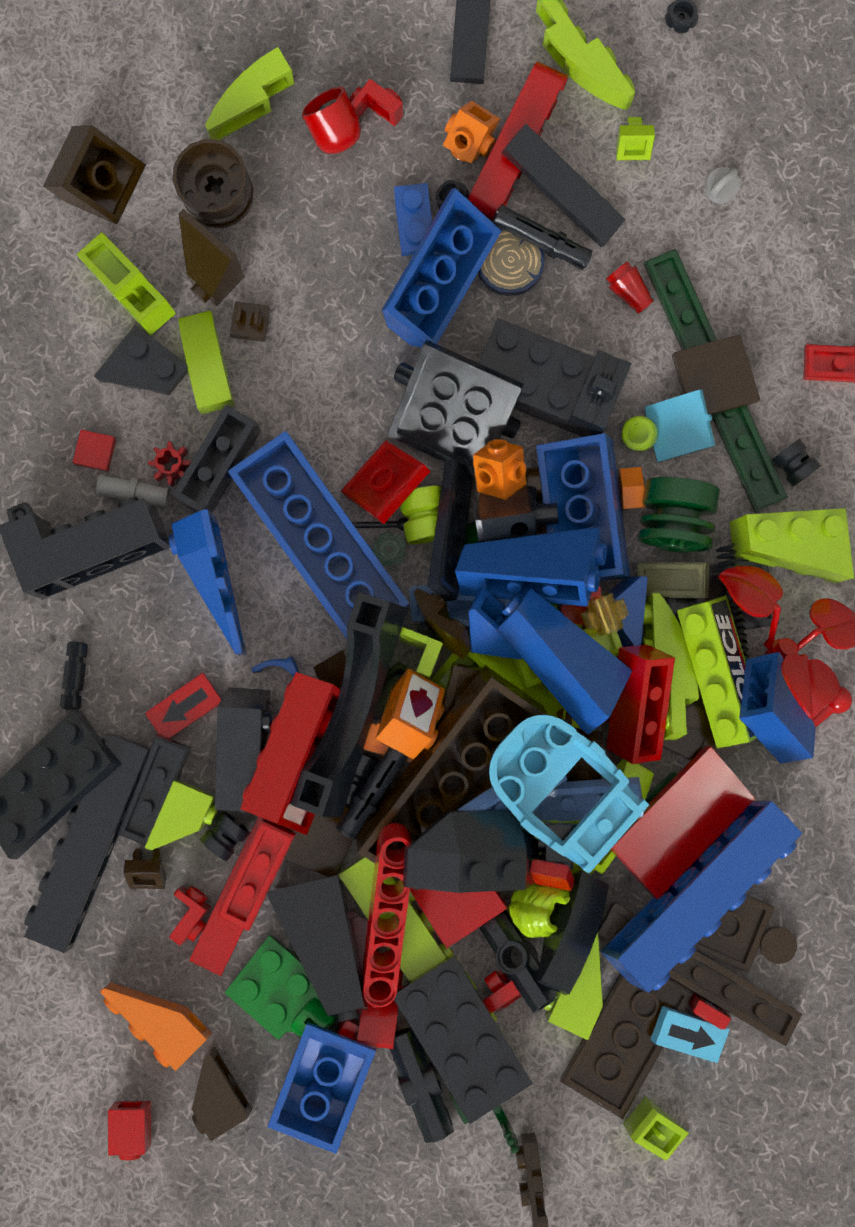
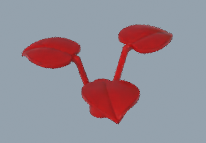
M736 566L724 570L717 578L725 584L730 596L743 611L754 617H767L773 612L768 639L764 642L767 650L763 655L776 652L782 655L781 671L787 686L809 719L814 718L837 697L840 685L835 673L826 663L818 659L809 660L806 654L799 656L798 652L819 634H823L826 642L835 649L845 650L853 648L855 646V613L837 600L822 598L815 601L809 610L810 619L818 628L810 632L797 644L789 638L774 640L781 613V606L777 602L783 596V589L779 582L770 573L758 567Z

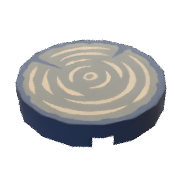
M500 229V235L478 271L479 278L488 289L499 295L508 296L526 293L537 284L543 273L545 258L543 250Z

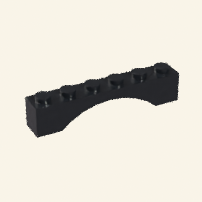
M358 592L347 625V657L339 697L321 741L301 770L291 802L292 806L321 817H342L408 608Z

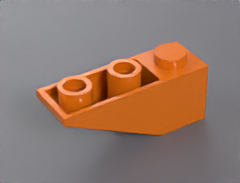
M112 982L100 991L105 997L103 1002L106 1007L116 1015L121 1014L130 1023L128 1025L130 1032L138 1040H146L153 1047L155 1058L163 1066H171L174 1071L212 1033L186 1006Z

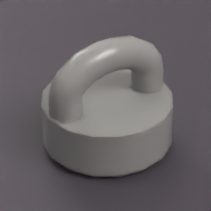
M721 167L711 171L704 186L705 194L711 201L724 204L734 199L740 188L737 169Z

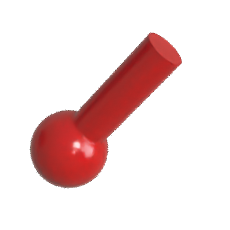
M840 686L837 697L812 718L815 727L833 713L841 714L850 709L853 700L848 689Z

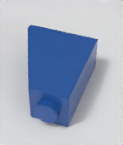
M779 652L746 659L739 719L748 726L780 764L810 759L814 757L816 727L812 719H809L787 686L781 671L783 657Z

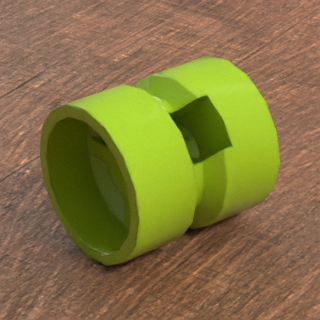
M441 486L416 488L399 507L402 516L409 518L403 525L408 545L434 541Z

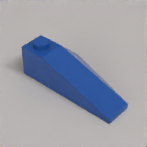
M208 509L200 510L172 523L173 534L168 535L170 548L173 555L178 554L179 560L235 654L239 656L246 655L218 519Z

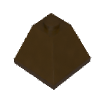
M182 209L179 213L186 273L193 285L190 290L203 303L210 300L218 306L245 276L236 254L186 210Z

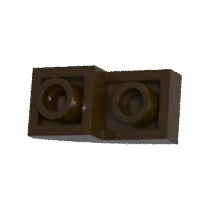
M417 588L413 594L427 628L438 641L443 643L444 647L464 659L472 649L466 627L460 621L450 618L447 609L448 605L442 597L435 593L428 594Z

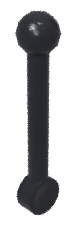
M403 517L398 521H386L385 524H382L380 521L352 522L355 528H398L404 531L403 525L409 519Z

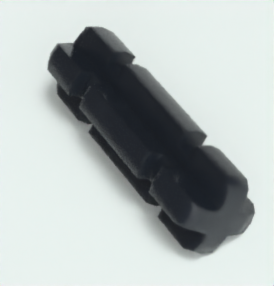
M70 641L67 643L66 656H69V659L65 661L62 689H65V692L61 694L60 707L62 709L79 710L81 708L82 696H79V692L83 691L86 667L83 658H87L88 645L84 642Z

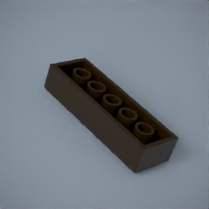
M485 665L437 727L438 735L429 750L424 748L412 760L380 802L376 814H371L357 834L358 853L375 864L378 836L383 827L391 823L402 824L408 828L412 841H416L447 811H458L459 808L493 787L490 781L489 768L494 751L519 723L533 716L548 715L544 706ZM394 841L387 848L399 850L405 844L400 841Z

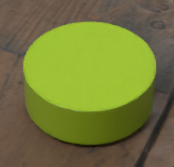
M634 416L627 420L622 428L623 442L632 450L647 451L657 442L658 428L651 419L644 416Z

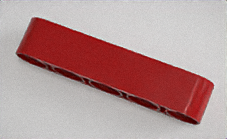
M539 61L534 64L468 198L490 221H492L500 204L507 205L514 191L513 185L516 178L520 179L522 172L501 153L502 150L525 124L537 135L541 136L544 122L546 119L549 120L558 102V94L560 90H564L568 75Z
M391 823L383 827L377 841L362 966L364 998L367 1003L374 1007H385L391 1004L396 997L410 892V888L403 886L405 847L412 842L408 828L398 823ZM394 841H400L405 844L399 850L387 848ZM394 876L400 879L394 885L383 883L388 877ZM390 911L395 913L390 919L379 917L384 912ZM381 946H387L391 948L389 951L384 953L375 951L377 948ZM375 981H386V983L381 986L372 985V983Z

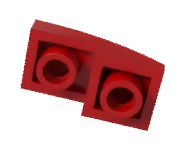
M402 970L399 971L397 990L402 987L404 974ZM375 981L372 983V985L381 986L385 984L386 981ZM395 1000L385 1007H374L367 1003L368 1009L361 1011L357 1041L373 1047L393 1049L398 1005Z

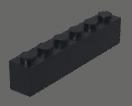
M108 734L106 739L102 738L101 740L118 762V765L81 799L79 805L76 804L71 809L66 824L70 825L65 838L59 839L53 851L52 857L56 859L51 872L47 871L40 882L38 891L42 892L39 902L37 906L32 905L24 921V925L28 926L24 935L25 938L62 953L73 948L119 837L116 834L122 822L127 805L150 750V747L117 734Z

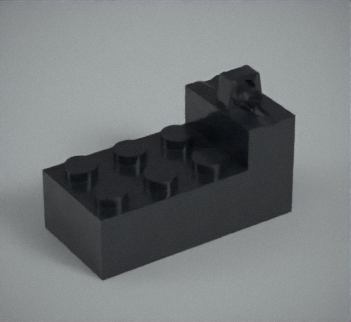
M499 318L495 322L479 360V364L524 384L513 409L581 437L603 433L632 364L601 350H598L595 357Z
M131 497L118 503V509L105 513L104 510L96 511L85 516V522L73 527L71 524H64L52 529L48 521L37 516L30 504L24 502L7 509L9 522L0 525V534L23 593L43 600L169 549V539L157 509L144 498L139 500L138 497Z

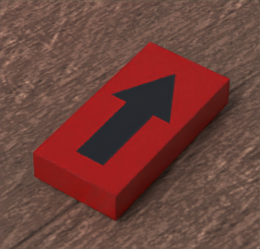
M201 673L145 712V715L158 734L171 739L216 708L222 698L205 673Z

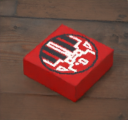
M696 993L693 994L688 1003L694 1014L721 1030H725L731 1020L725 1010Z

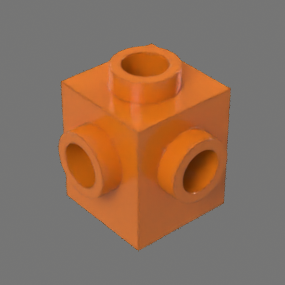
M470 101L461 107L457 114L454 113L450 117L444 130L448 134L443 146L449 149L456 159L463 162L473 163L481 156L486 157L495 144L496 139L492 136L500 118L474 101Z
M494 439L473 454L477 492L506 500L526 485V465L524 463L522 446L508 443L503 439Z

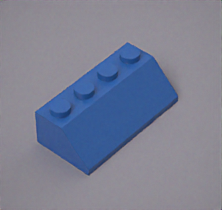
M456 188L450 190L382 308L387 327L414 347L422 348L426 340L435 344L438 343L501 233V230Z
M603 433L536 445L543 503H558L559 524L546 525L547 534L585 528H599L601 543H605L607 546L606 562L604 565H599L598 568L599 582L631 577L613 440Z

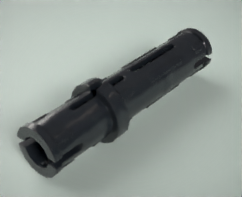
M500 204L493 216L492 223L496 227L548 252L547 256L553 259L558 257L580 270H583L591 259L593 250L568 239L567 234L559 231L557 233L503 204Z
M389 746L360 792H355L352 796L353 803L336 826V829L341 834L352 840L357 838V834L369 816L376 814L378 811V802L395 779L408 756Z

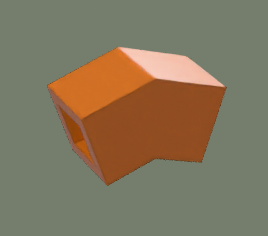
M642 467L620 468L618 483L622 508H645V505L642 504L644 496Z

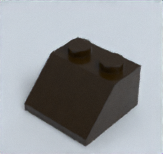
M93 125L72 126L43 187L66 203L117 225L146 164Z

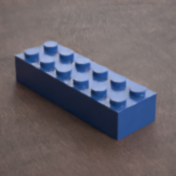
M286 431L228 470L230 476L346 639L347 625L358 592L410 608L408 600Z
M753 801L659 899L652 897L600 952L630 984L648 993L652 989L654 991L660 989L669 980V971L678 962L680 964L686 962L695 953V944L703 936L708 937L720 927L722 916L728 910L733 911L746 900L747 895L745 893L754 883L756 885L760 884L771 874L772 869L770 867L778 858H785L796 848L797 844L795 841L801 836L802 832L772 801Z

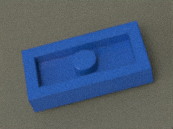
M427 183L394 187L401 256H409L415 253L432 223Z

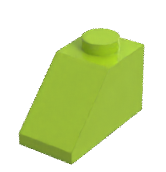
M174 780L145 848L154 850L204 829L206 824L211 826L219 811L215 810V795L181 780Z

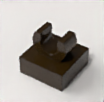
M235 301L230 336L232 338L265 342L270 307Z
M136 848L132 855L133 860H125L123 874L130 889H165L166 873L159 849H154L151 860H142V852L140 848Z

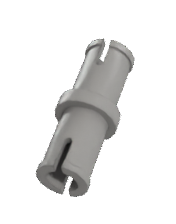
M100 474L96 486V495L120 500L131 497H138L139 500L144 498L152 506L166 509L170 496V487L140 482V478L135 477L127 480Z

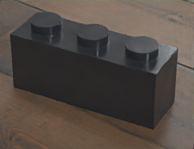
M225 405L171 496L194 512L208 509L213 513L233 479L228 470L245 459L261 432L257 422Z

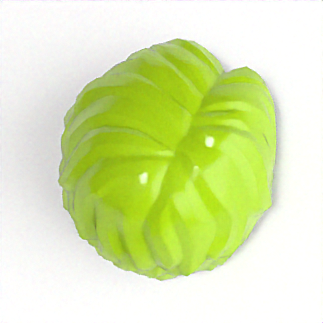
M536 883L525 890H514L509 905V912L513 923L528 938L551 936L552 933L557 931V927L551 924L549 917L555 903L564 905L571 899L569 891L537 885Z

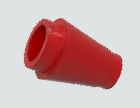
M626 261L606 278L611 285L608 288L634 309L637 314L654 302L636 265L632 267Z

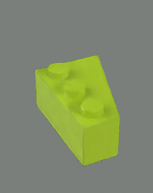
M846 508L746 514L729 522L731 542L736 544L732 549L737 551L733 556L771 567L785 568L794 571L796 574L810 575L832 583L854 579Z

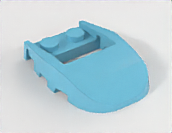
M537 715L527 718L512 729L492 755L489 775L493 789L530 834L536 836L550 848L579 865L587 873H590L645 811L649 804L644 799H638L627 785L630 781L620 769H617L605 755V751L595 741L591 742L576 731L577 729L554 716ZM582 757L612 786L563 841L532 812Z

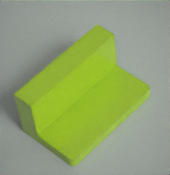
M402 627L400 642L424 651L416 673L430 680L443 643Z

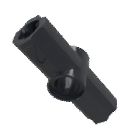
M504 910L479 927L496 954L498 967L513 980L532 1013L547 1007L561 995L559 992L536 982L540 965L536 948L531 942L525 940L520 930L513 923L507 910ZM515 947L523 955V960L519 967L511 959V953Z
M406 1027L395 1032L393 1049H390V1052L399 1072L398 1081L407 1105L412 1106L425 1143H435L445 1139L454 1132L453 1122L441 1095L443 1091L440 1081L436 1079L433 1070L434 1065L428 1061L425 1050L412 1028Z

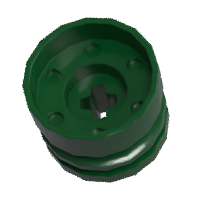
M654 477L647 479L642 504L657 511V513L640 517V523L649 528L639 530L637 540L640 543L668 552L691 553L710 551L713 547V539L705 536V534L715 532V525L700 519V517L717 513L720 489L713 484L687 478Z

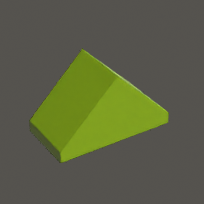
M647 1096L642 1099L623 1123L628 1135L635 1143L665 1161L669 1159L689 1134L688 1131Z

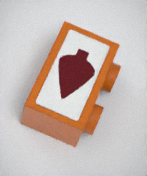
M408 668L390 690L375 739L413 760L424 748L429 750L438 735V730L435 729L436 723L441 718L445 709L444 705L441 704L445 689Z

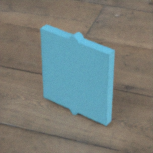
M699 389L644 407L647 418L651 419L658 428V439L654 445L657 462L715 446L710 425L712 416L707 412L702 390Z

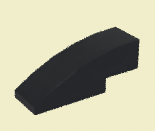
M584 871L572 874L574 883L572 891H569L571 899L567 904L559 903L558 910L553 911L549 917L551 924L557 927V931L549 937H544L536 981L563 995H568L572 991L591 952L599 930L609 889V884Z

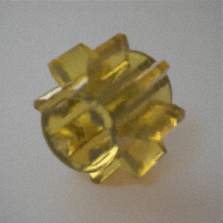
M612 592L591 598L588 609L581 613L586 630L596 629L598 636L607 635L624 627L622 619L629 615L624 598L616 600Z

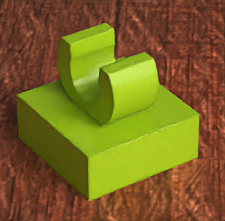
M628 117V125H619L616 161L650 160L655 138L654 125H642V117Z

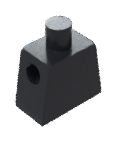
M523 486L506 500L483 493L479 494L476 514L478 543L538 535V525L559 524L558 503L538 504L537 489L533 486Z

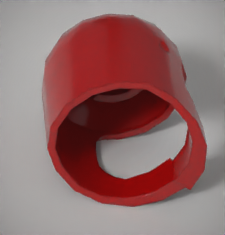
M343 86L332 87L309 101L303 109L302 118L316 145L324 153L338 154L344 152L356 144L360 138L361 125ZM336 99L334 103L319 111L322 105Z

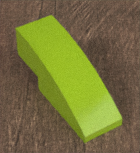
M279 47L259 58L227 88L205 123L210 139L221 140L270 113L269 98L294 84L292 70Z
M102 232L76 254L150 336L176 314L167 300Z
M212 311L179 318L180 334L197 409L203 415L222 410L225 405L234 407L235 403Z

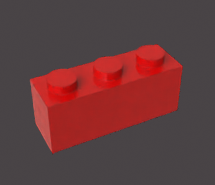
M650 645L619 647L618 659L629 667L632 673L610 715L606 749L631 764L661 760L675 657Z

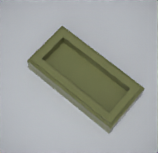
M637 562V576L648 577L646 597H649L652 593H660L662 597L708 598L709 563Z

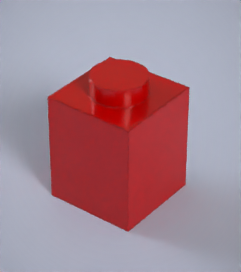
M151 1101L114 1102L108 1109V1156L119 1155L120 1160L126 1161L139 1159L141 1155L146 1154L151 1146Z

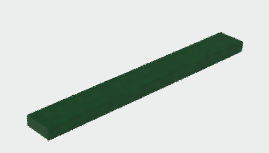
M671 250L645 261L643 265L681 350L717 341L677 250ZM744 406L712 415L715 426L754 512L787 499L788 496L748 407Z

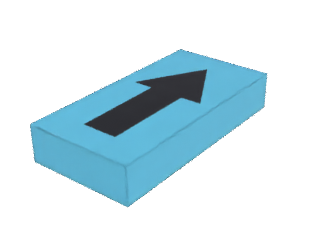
M662 1006L650 1040L656 1045L718 1063L730 1029L726 1027L725 1030H721L703 1018Z

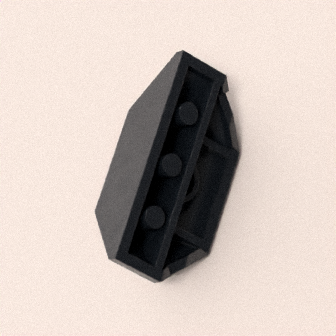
M510 810L447 811L430 825L416 841L413 840L405 847L403 886L454 893L525 890L535 884L530 874L532 860H539L537 840L520 824Z

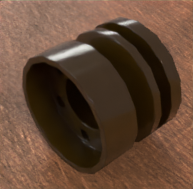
M203 139L191 143L179 154L173 166V183L177 195L186 210L200 224L209 228L223 229L237 224L248 214L253 204L254 188L242 157L232 146L220 140ZM217 185L222 192L216 195L211 188Z

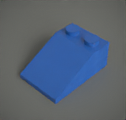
M307 1022L267 1127L337 1154L376 1048Z

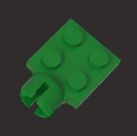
M272 935L268 936L225 991L229 998L277 1040L282 1039L288 1031L295 1033L301 1038L307 1022L327 1029L329 1025L332 1027L337 1016L330 1017L327 1015L298 956Z

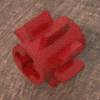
M168 441L167 448L161 450L156 447L153 448L156 453L155 460L149 461L148 465L151 468L158 469L153 478L159 482L166 477L168 484L174 487L175 479L183 477L186 468L189 467L192 461L183 459L188 453L184 446L176 451L173 443ZM170 457H173L178 464L172 465L171 471H168L164 464L169 463Z

